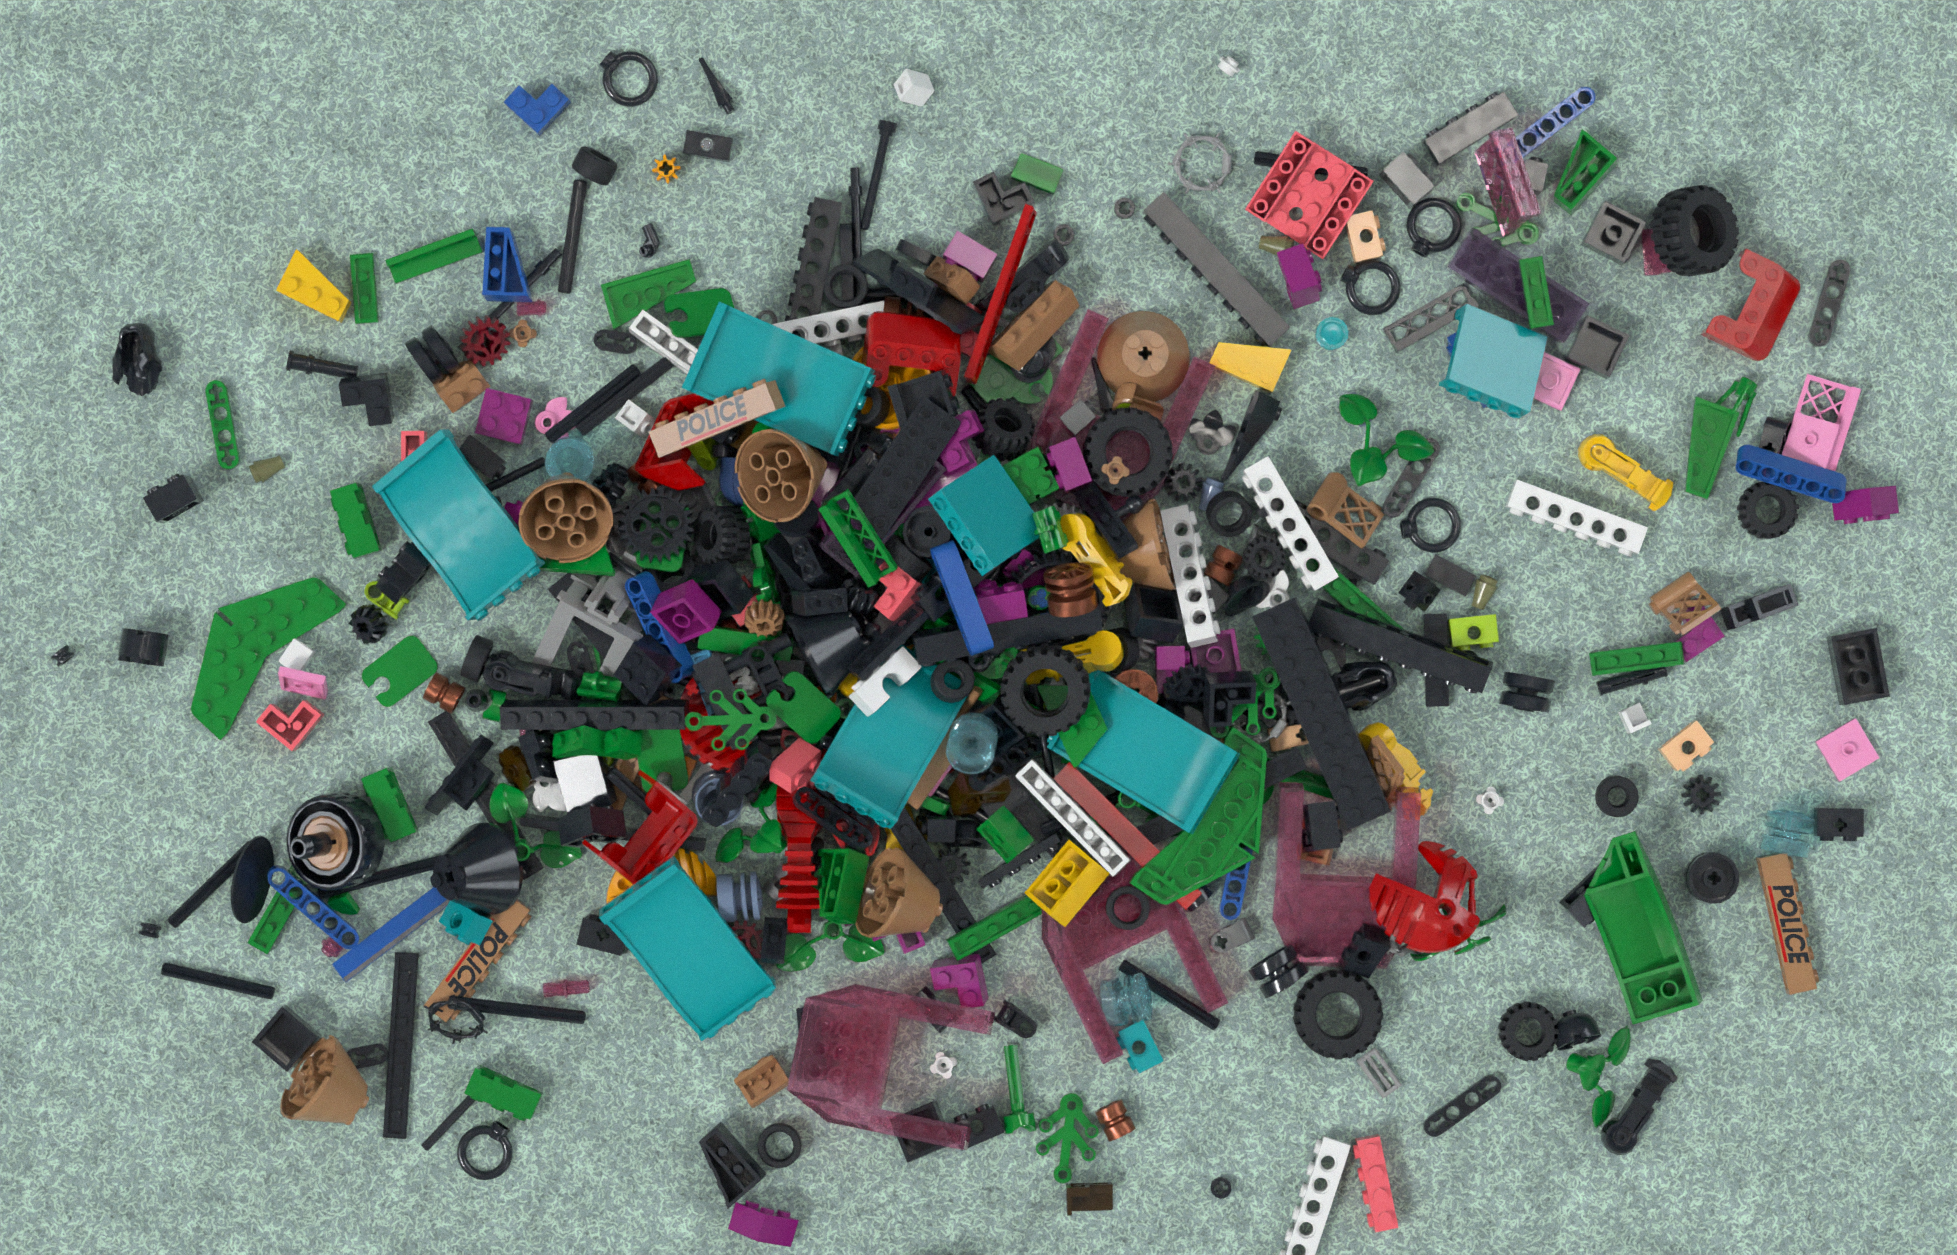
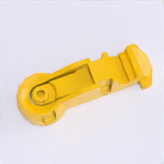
M1593 434L1586 437L1580 443L1578 457L1585 468L1591 471H1604L1651 502L1648 508L1652 511H1656L1664 506L1672 495L1674 482L1669 479L1666 481L1661 480L1651 474L1650 470L1640 468L1641 464L1618 451L1614 442L1603 434Z
M1081 513L1063 515L1060 524L1063 533L1067 535L1068 543L1062 549L1071 551L1079 563L1091 565L1094 583L1105 596L1102 602L1106 607L1123 601L1129 595L1132 586L1131 578H1127L1124 574L1120 573L1121 569L1125 566L1123 562L1116 560V555L1106 541L1097 534L1095 524L1089 517Z
M1104 630L1090 636L1087 641L1062 646V649L1066 651L1069 649L1077 659L1080 658L1088 673L1096 670L1104 672L1114 670L1123 658V647L1119 638L1114 633ZM1039 669L1032 672L1025 682L1028 685L1038 684L1044 677H1053L1058 682L1060 681L1059 678L1063 676L1051 669Z
M1380 722L1367 725L1359 733L1366 751L1372 738L1379 735L1405 770L1403 773L1405 779L1402 785L1397 786L1395 790L1396 796L1406 808L1404 812L1409 817L1418 818L1419 816H1424L1431 806L1433 794L1431 788L1425 790L1418 787L1420 785L1419 779L1426 771L1419 767L1418 761L1411 751L1396 741L1394 733L1388 726Z

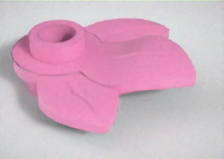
M557 397L550 400L546 405L545 411L540 412L536 416L535 427L539 432L545 434V432L572 412L566 410V397ZM545 418L550 419V425L548 427H545L543 425V420ZM567 432L566 434H564L561 438H559V439H558L557 441H555V442H556V443H566V442H568V441H569V434H568V432Z

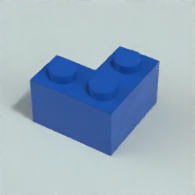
M551 84L537 100L519 85L507 97L504 103L532 130L541 136L571 101Z

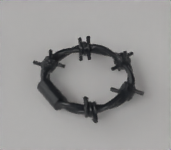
M451 995V1000L433 1002L430 1007L424 1005V1008L429 1011L430 1028H428V1031H438L445 1037L452 1038V1044L455 1041L461 1043V1039L475 1037L477 1039V1036L483 1032L488 1034L483 1028L485 1016L475 1004L470 1005L467 1002L460 1001L458 998L456 999L455 995ZM446 1004L455 1007V1011L460 1006L466 1008L479 1025L475 1028L469 1027L473 1031L466 1035H462V1030L456 1032L454 1029V1033L441 1029L440 1024L442 1021H434L433 1015L437 1011L443 1012L439 1008Z

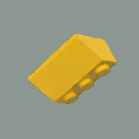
M1068 840L1025 891V894L1052 918L1066 927L1110 873L1072 841Z

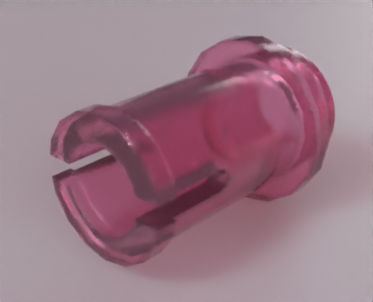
M541 299L533 302H517L518 316L538 315V317H542V315H546V302L541 301Z

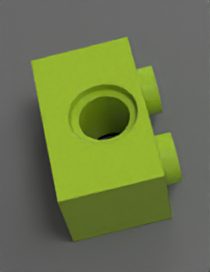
M1496 614L1448 619L1451 647H1456L1459 650H1471L1470 645L1479 644L1480 648L1494 647L1493 642H1499ZM1471 626H1475L1479 630V636L1475 640L1470 639L1467 634Z

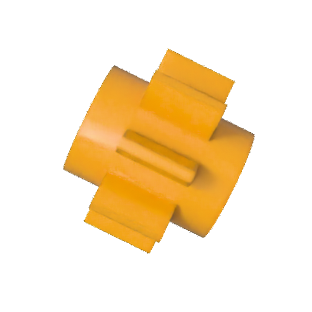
M664 154L663 160H654L657 168L652 169V172L659 173L656 179L658 182L662 178L666 180L667 184L670 183V178L672 177L678 180L675 172L681 170V167L674 166L676 162L675 157L670 161L667 160ZM664 164H668L671 168L673 167L672 170H669L668 175L660 171V169L664 168Z

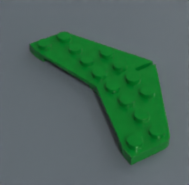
M313 577L218 608L234 624L230 626L216 612L214 613L191 706V712L194 717L219 740H222L230 731L266 657L287 645L293 639L300 637L340 613L347 604L323 581Z
M1231 727L1225 736L1223 744L1240 753V756L1195 832L1190 834L1183 831L1140 868L1129 882L1158 903L1170 904L1255 859L1256 857L1238 846L1240 842L1259 854L1267 753L1262 746L1234 727Z

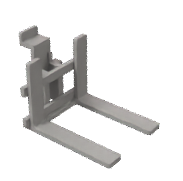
M633 547L627 549L621 559L642 572L643 568L636 562V555L632 556ZM617 567L615 569V576L603 575L599 582L595 581L598 575L573 573L571 578L574 582L567 592L561 590L557 596L560 602L532 663L546 666L552 665L571 621L576 616L614 638L599 671H602L605 676L615 677L613 674L633 642L643 637L641 634L643 630L642 624L625 589V583L631 576ZM588 589L593 590L586 602L581 601ZM604 597L615 602L609 615L597 609ZM627 609L633 612V615L627 624L624 625L619 620Z

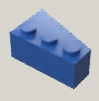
M486 227L483 297L487 301L533 302L514 233L509 227Z

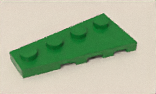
M690 259L601 284L613 329L615 330L634 319L642 310L646 312L665 301L668 295L677 294L696 283Z
M1697 396L1695 397L1684 492L1706 500L1708 499L1740 412L1736 411L1735 414H1732V409Z

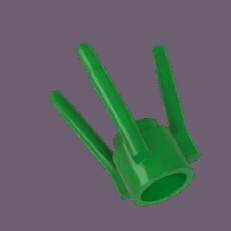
M1741 377L1739 382L1734 381L1732 386L1716 402V404L1721 405L1736 391L1734 395L1738 399L1731 410V413L1735 414L1742 401L1747 400L1736 433L1737 437L1741 435L1752 401L1756 396L1754 391L1758 386L1746 377Z

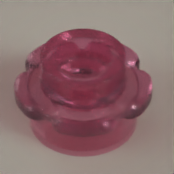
M330 936L326 940L323 939L321 941L323 945L321 950L327 957H338L340 955L339 952L343 947Z

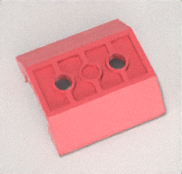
M1295 131L1245 210L1260 220L1267 222L1299 244L1303 243L1307 250L1310 249L1313 254L1324 259L1374 181L1317 143ZM1318 168H1325L1327 170L1328 177L1326 180L1319 181L1315 178L1314 174ZM1293 207H1299L1303 211V216L1299 220H1293L1289 216V212Z

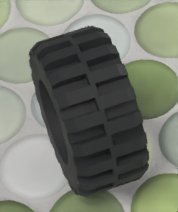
M1706 185L1676 189L1668 192L1661 198L1657 204L1658 207L1654 209L1652 214L1654 220H1651L1650 224L1653 234H1650L1651 241H1654L1655 244L1653 247L1654 251L1660 255L1659 260L1664 265L1667 264V268L1680 276L1690 277L1719 271L1720 268H1724L1735 253L1733 249L1737 247L1738 240L1736 237L1739 234V227H1736L1737 216L1732 212L1734 208L1731 203H1727V198L1722 193H1718L1717 189ZM1691 216L1694 217L1699 228L1698 246L1694 243L1690 233Z
M1123 407L1105 413L1093 424L1085 439L1083 458L1091 479L1102 490L1115 496H1140L1158 486L1168 473L1173 456V446L1169 432L1157 417L1155 418L1150 412ZM1125 430L1141 434L1148 442L1150 448L1148 463L1139 472L1129 474L1127 477L1123 476L1117 484H1111L1109 482L1110 478L1102 472V466L1109 464L1106 458V447L1109 440L1116 433Z
M1041 643V646L1037 647L1035 645L1029 646L1027 650H1021L1017 653L1016 657L1013 660L1011 659L1004 671L1001 682V701L1005 707L1004 711L1007 716L1012 718V722L1016 726H1021L1023 731L1027 733L1031 731L1036 733V736L1042 737L1043 734L1055 736L1058 732L1062 731L1064 733L1070 730L1073 724L1076 725L1087 710L1091 690L1089 674L1085 670L1080 658L1077 659L1069 649L1066 651L1062 649V646L1056 644L1055 646H1048V643ZM1039 669H1051L1064 677L1068 686V694L1060 707L1054 710L1043 711L1032 707L1027 702L1023 687L1027 677L1032 672Z
M1342 969L1327 970L1326 972L1314 975L1315 977L1307 980L1303 988L1299 990L1296 995V1002L1293 1005V1021L1298 1035L1312 1051L1326 1058H1352L1360 1052L1363 1053L1370 1044L1375 1042L1376 1036L1382 1027V1003L1376 990L1361 976ZM1335 992L1351 996L1356 1001L1360 1012L1356 1027L1350 1033L1343 1036L1327 1034L1320 1028L1316 1019V1010L1320 1001L1325 996Z

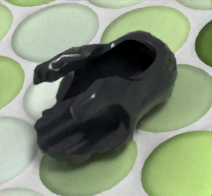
M143 323L126 324L119 332V342L112 359V380L119 385L123 375H126V384L129 386L130 392L144 396L156 389L157 379L162 371V361L157 356L155 334L152 329Z
M1384 662L1347 663L1339 673L1333 674L1347 709L1352 708L1354 711L1368 709L1379 700L1391 695L1397 686L1394 670Z

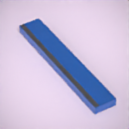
M433 887L332 964L345 983L447 907L450 900L444 898Z

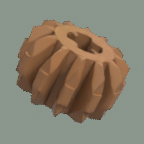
M761 599L759 603L753 601L751 606H747L745 611V627H748L749 633L756 632L757 637L765 635L767 638L769 634L776 636L777 632L782 630L783 610L779 604H773L772 600L764 602Z

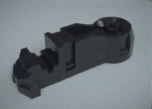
M1056 238L1044 245L1017 269L1009 294L1029 276H1038L1045 284L1051 275L1069 260L1067 252ZM1031 280L1029 282L1030 288L1026 293L1028 294L1032 290L1037 292L1039 290V281L1033 282ZM995 288L975 304L982 313H987ZM1022 294L1019 298L1012 297L1013 303L1021 307L1020 301L1025 295Z
M500 650L491 654L482 669L486 684L494 690L511 689L531 696L543 694L546 699L558 694L561 697H565V700H580L582 696L578 695L577 689L582 683L584 672L586 673L583 667L578 666L576 671L546 666L519 660L513 653Z
M1647 1058L1644 1065L1648 1069L1619 1115L1608 1120L1603 1125L1601 1141L1610 1153L1626 1155L1633 1151L1632 1149L1639 1142L1640 1130L1654 1111L1652 1106L1656 1101L1660 1102L1662 1099L1660 1096L1664 1088L1670 1082L1674 1083L1677 1076L1672 1068L1661 1062V1060Z

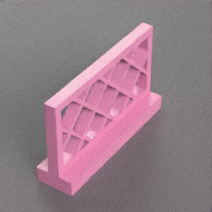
M1807 374L1795 413H1801L1802 406L1811 402L1817 414L1811 417L1816 418L1819 416L1820 419L1824 420L1822 414L1834 409L1838 416L1835 424L1841 425L1827 469L1836 471L1861 389ZM1810 380L1820 383L1824 392L1811 397L1808 391ZM1824 385L1830 386L1831 388L1826 390ZM1836 388L1846 391L1844 399L1834 404L1829 392ZM1807 393L1809 399L1804 401L1805 395ZM1826 394L1832 406L1819 412L1814 400ZM1841 405L1840 411L1838 412L1836 407Z

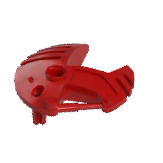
M692 678L686 685L681 699H689L690 713L698 712L702 716H708L698 684ZM738 679L733 681L734 686L738 683ZM761 688L759 692L754 693L753 695H750L748 697L752 700L756 697L761 696ZM777 690L782 699L785 696L782 691ZM738 694L740 699L743 700L745 696ZM697 717L690 719L692 726H696L699 723ZM716 725L702 726L697 731L689 730L687 727L685 730H680L686 747L689 745L692 747L689 750L693 756L699 755L701 758L698 760L704 765L712 763L713 765L710 768L714 770L731 769L733 763L738 758L744 756L745 750L738 748L732 750L731 746L728 748L725 746L721 751H716L712 748V740L724 732L721 725L718 727ZM717 739L714 742V746L716 748H721L723 746V741Z
M1422 841L1416 847L1439 875L1434 897L1377 873L1374 875L1369 886V902L1372 912L1374 909L1376 910V921L1381 927L1383 924L1386 928L1385 933L1389 937L1391 934L1396 937L1395 942L1401 945L1404 942L1407 944L1406 948L1424 953L1444 952L1461 945L1473 934L1480 922L1479 917L1476 915L1475 900L1477 871L1463 856L1453 857L1457 854V851L1452 848L1441 851L1445 845L1436 842ZM1466 882H1469L1468 910L1460 905ZM1439 909H1444L1448 915H1442Z

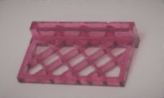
M1513 128L1492 131L1488 134L1489 139L1475 151L1503 236H1509L1529 218L1537 217L1541 214ZM1485 152L1488 154L1487 161L1484 155ZM1494 159H1496V168L1493 167ZM1501 180L1504 181L1503 189H1501ZM1508 202H1511L1510 210H1508Z

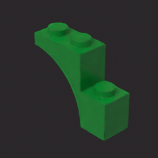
M583 725L554 734L553 757L564 758L588 755L612 757L622 760L633 759L641 756L642 734L621 727L605 732Z

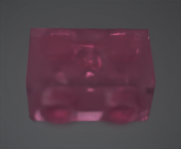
M1643 229L1641 234L1644 275L1669 274L1671 271L1667 268V264L1664 265L1659 260L1660 255L1654 251L1653 247L1655 244L1654 241H1651L1650 235L1653 234L1652 229Z

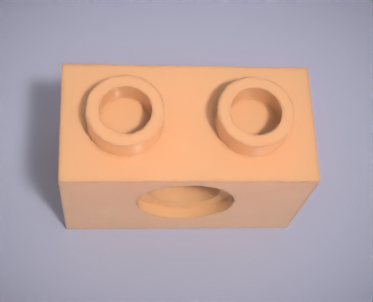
M1373 210L1352 215L1345 226L1354 264L1381 258L1383 256L1382 252L1386 251L1383 237L1379 238L1377 229H1380L1378 215L1374 216ZM1360 232H1370L1372 240L1368 243L1361 241L1359 237Z
M1694 720L1659 747L1658 750L1675 771L1681 769L1683 772L1694 764L1692 760L1696 756L1703 757L1712 749L1710 745L1714 741L1699 722ZM1685 741L1691 742L1693 746L1689 754H1685L1682 751V744Z

